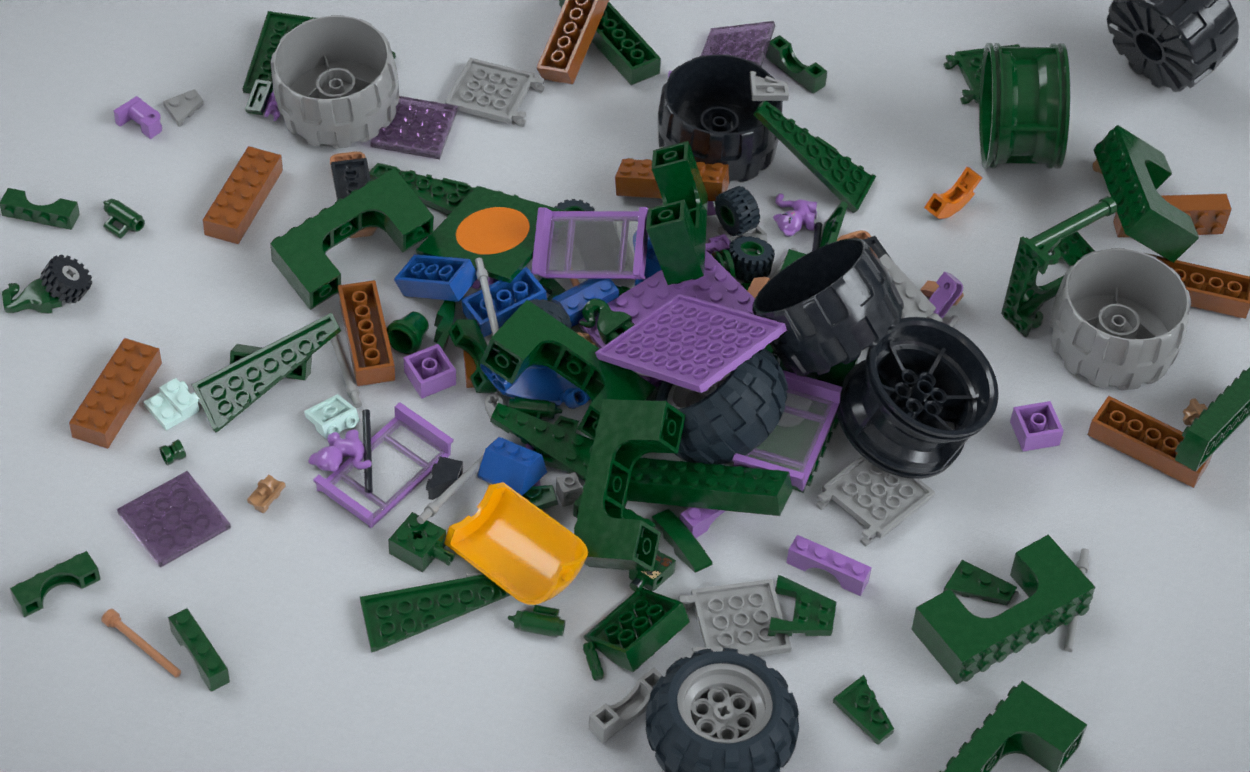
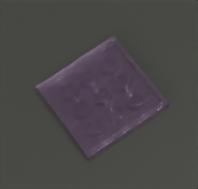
M774 21L711 28L701 56L734 55L762 66L776 27Z
M399 96L394 119L387 127L379 129V134L371 139V147L440 160L458 112V106Z
M188 471L117 509L118 515L160 568L231 528L230 522Z

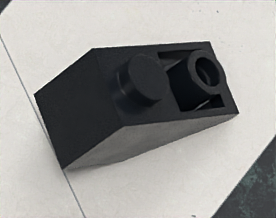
M439 457L437 464L434 463L432 468L433 476L427 480L426 484L430 500L438 498L463 474V461Z

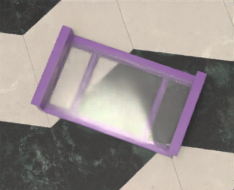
M639 207V211H551L547 208H538L531 273L543 278L645 279L648 208Z
M783 370L788 390L785 402L786 407L778 425L767 439L745 456L736 453L733 457L734 466L789 471L792 486L798 487L803 492L837 413L842 387L809 377L797 376L795 373Z
M401 402L394 406L395 417L371 438L372 493H365L364 469H357L352 465L354 457L346 460L326 479L319 474L313 479V482L316 483L317 491H322L366 523L370 529L432 473L434 463L437 464L440 456L448 458L451 455V444L454 442V439Z

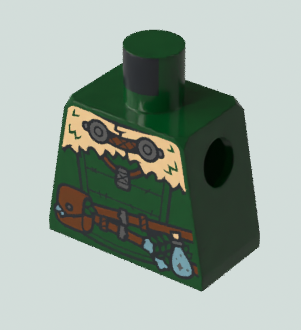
M657 550L653 572L629 570V578L632 580L629 584L630 588L634 592H640L643 587L650 591H655L674 574L676 560Z

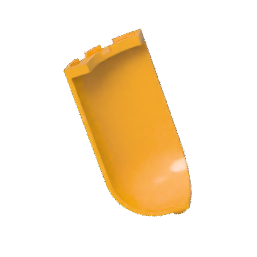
M504 482L489 485L483 499L477 506L479 510L472 517L468 515L462 521L449 526L444 542L446 546L511 596L528 605L543 603L560 594L576 578L588 555V549L579 537Z

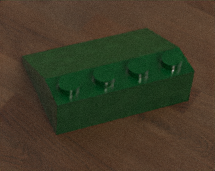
M642 588L640 592H634L583 637L587 642H593L595 648L617 666L634 672L681 631L690 620L683 602Z

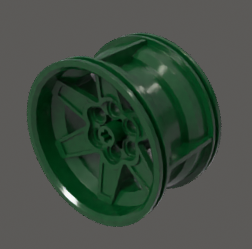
M986 43L982 58L979 91V138L983 168H989L990 166L991 168H996L998 164H1046L1048 169L1053 167L1060 169L1065 159L1070 120V69L1065 44L1059 43L1057 45L1056 43H1051L1049 47H1001L999 43H994V45Z

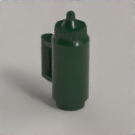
M111 198L103 201L104 211L110 216L103 227L121 239L129 230L139 232L144 227L145 220L143 217L119 200ZM115 221H117L120 224H122L123 227L120 230L112 224Z
M520 397L509 400V407L539 419H553L556 414L563 412L562 409L556 407L555 402H550L549 400Z
M535 605L533 612L527 610L517 611L516 615L508 616V620L514 623V627L521 631L556 638L557 636H563L566 620L559 617L560 609Z

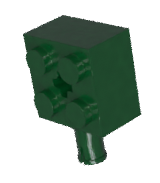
M414 512L407 517L388 539L389 554L422 573L435 558L448 566L455 558L454 553L444 549L446 546L444 544L446 530L428 520L420 524L417 521L419 515Z

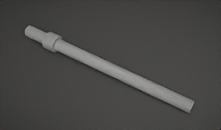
M476 258V276L481 284L492 334L494 335L499 330L487 281L489 278L488 272L484 268L482 258Z
M336 335L331 339V343L347 385L346 391L352 399L354 407L359 408L362 406L359 398L360 392L357 385L354 384Z
M483 455L434 502L429 503L424 508V512L417 517V521L420 524H423L429 517H433L439 511V508L479 470Z
M1086 548L1081 549L1080 559L1076 564L1084 575L1088 572L1089 563L1087 562L1089 550ZM1078 616L1073 617V620L1068 624L1064 651H1073Z

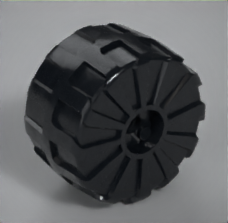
M1113 0L1107 15L1108 31L1114 35L1113 44L1118 53L1125 55L1129 60V67L1136 74H1143L1149 78L1152 85L1158 88L1165 86L1171 88L1173 92H1181L1187 86L1192 88L1220 65L1238 43L1239 23L1229 0Z
M727 54L703 55L692 58L677 66L669 74L667 83L663 85L657 118L659 147H667L688 141L696 163H721L729 165V184L730 181L746 182L755 178L759 170H765L772 163L779 139L754 116L755 111L763 101H752L750 71L756 72V76L764 79L766 76L775 78L757 63ZM767 101L783 114V101Z
M859 238L844 239L827 244L797 259L764 285L752 305L754 315L785 323L787 331L781 334L778 339L770 342L769 345L787 370L794 371L797 376L805 377L810 372H817L818 375L829 372L832 366L841 362L847 365L858 359L861 351L867 347L874 348L885 339L888 330H892L897 326L904 308L903 300L886 267L872 248Z

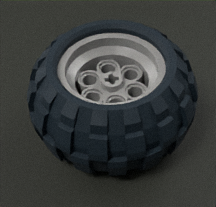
M764 348L702 393L662 381L655 401H666L686 415L676 456L686 462L722 465L733 462V457L736 453L744 456L764 442L773 432L786 407L788 384L779 362L770 351Z
M711 648L695 651L691 658H680L666 670L664 677L661 676L652 688L646 707V735L652 751H655L656 760L664 772H780V768H784L795 750L799 733V710L793 693L788 692V684L784 677L774 668H768L765 660L754 654L748 656L740 654L738 649L723 648V651L713 652Z

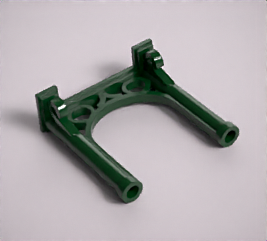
M1110 196L1100 199L1097 204L1030 239L1024 236L1020 237L1001 314L1024 337L1029 335L1031 328H1038L1042 325L1044 316L1038 310L1043 306L1044 302L1056 297L1064 277L1063 275L1046 285L1037 286L1036 277L1038 271L1043 275L1048 265H1055L1059 262L1061 251L1055 247L1064 238L1105 216L1108 217L1116 213L1117 205Z

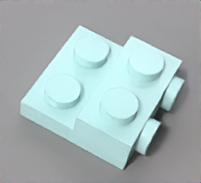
M177 378L159 387L160 393L144 401V407L165 430L172 428L199 412L198 403L200 401L198 396L194 392L190 394L187 384L183 380L179 382Z
M338 394L304 411L305 417L315 425L317 432L325 439L333 432L340 433L344 429L355 427L360 422L356 408Z

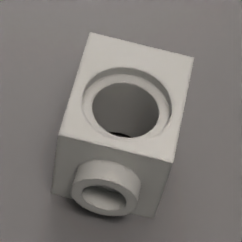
M575 472L556 477V494L562 507L574 504L582 494V486Z

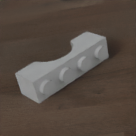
M652 668L637 680L631 692L620 702L614 705H607L605 703L589 715V730L602 743L607 741L646 711L652 688L663 675L655 668Z

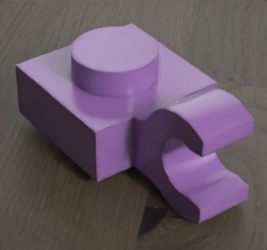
M273 91L265 108V117L272 114L274 121H276L280 116V112Z
M725 234L710 238L708 243H706L705 250L710 255L713 251L729 250L731 242Z

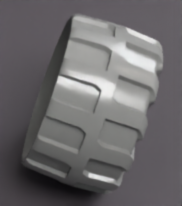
M344 15L320 17L303 22L285 34L280 40L271 59L273 91L281 115L283 114L287 129L293 135L297 133L304 137L308 144L317 147L320 144L332 145L335 149L350 147L351 143L357 141L364 143L373 139L379 134V129L387 127L396 115V106L399 102L397 67L388 39L371 23Z
M1111 248L1090 252L1082 256L1074 266L1068 268L1056 294L1050 320V328H1053L1051 338L1052 349L1060 354L1064 360V367L1074 375L1077 373L1088 379L1090 384L1106 388L1108 385L1117 386L1120 390H1132L1140 388L1142 383H1155L1167 373L1169 366L1174 363L1184 342L1191 307L1189 291L1186 290L1181 277L1172 268L1147 253L1125 248Z

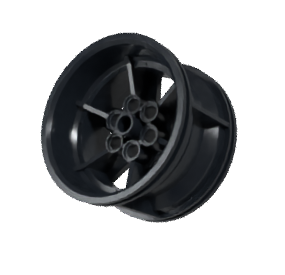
M906 317L901 318L894 329L888 330L885 339L874 348L869 347L866 359L855 365L840 384L842 391L837 415L847 439L867 461L883 471L899 477L911 479L928 478L938 475L949 468L960 455L965 442L980 432L993 417L998 404V384L995 373L986 356L966 335L950 325L934 319ZM944 421L954 423L955 430L951 429Z

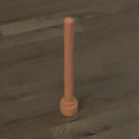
M109 609L104 613L101 621L106 626L117 628L174 677L180 676L181 670L125 625L117 611Z

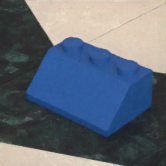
M588 279L552 298V302L564 309L570 318L571 327L578 324L579 320L584 318L582 310L588 301L597 298L609 303L619 297V289L611 279Z
M498 437L485 449L477 476L479 479L491 484L504 482L522 496L547 473L542 454Z

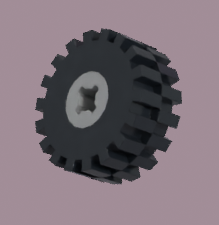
M56 255L51 258L42 270L40 280L43 281L42 286L47 287L45 290L52 293V297L55 298L57 296L61 302L65 300L66 303L71 301L76 303L90 289L92 276L88 275V269L83 268L85 266L83 263H77V259L74 258L72 260L71 256L68 255L66 257L64 255H59V257Z

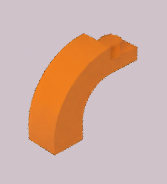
M966 167L956 183L943 194L934 193L924 208L936 218L945 219L952 216L971 200L975 194L973 192L983 177L970 167Z

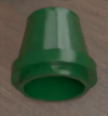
M415 311L408 313L399 320L392 321L386 328L390 345L396 351L406 355L416 353L420 349L422 340L429 329V323L421 313Z

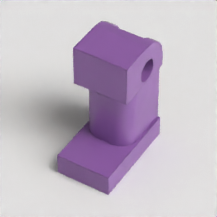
M138 96L113 110L115 122L120 127L130 120H134L141 126L142 133L149 139H152L162 131L160 113Z
M945 271L936 281L939 287L929 298V301L936 307L933 313L938 314L942 319L963 292L961 281L953 274Z

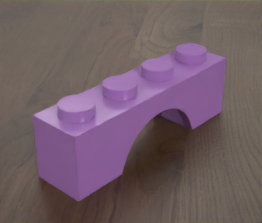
M690 507L680 513V520L697 538L707 532L713 521L725 511Z
M799 535L795 537L788 550L786 562L803 571L809 568L823 569L835 576L843 589L859 596L862 595L869 582L872 569L868 565Z

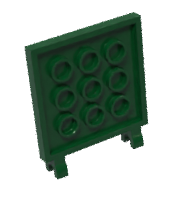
M1016 44L1001 47H1020V45ZM984 48L956 51L955 55H946L945 57L947 60L944 63L945 69H952L958 65L970 89L962 90L964 96L960 97L962 105L968 104L972 100L979 103Z

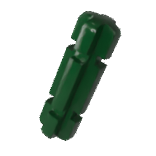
M590 641L583 644V651L586 655L589 669L592 671V678L597 681L604 678V672L597 651H595V645Z

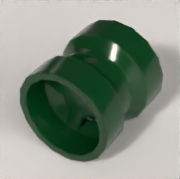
M179 439L173 441L169 446L159 447L160 454L166 465L174 463L176 459L186 458V452Z

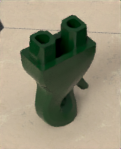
M40 278L32 281L14 300L12 298L20 290L19 284L9 283V288L2 291L3 306L7 313L31 309L49 314L53 313L52 308L62 307V302L58 300L57 296L54 298L51 296V292L45 290L47 287L42 286L43 281Z
M597 298L588 301L582 310L583 317L587 322L580 321V325L592 328L596 325L595 317L599 315L597 329L601 340L606 345L635 325L630 315L620 311H612L604 300Z

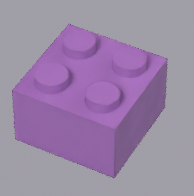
M439 344L403 357L404 373L421 399L456 385V369Z
M1051 401L1013 408L1010 423L1023 452L1060 445L1064 430Z

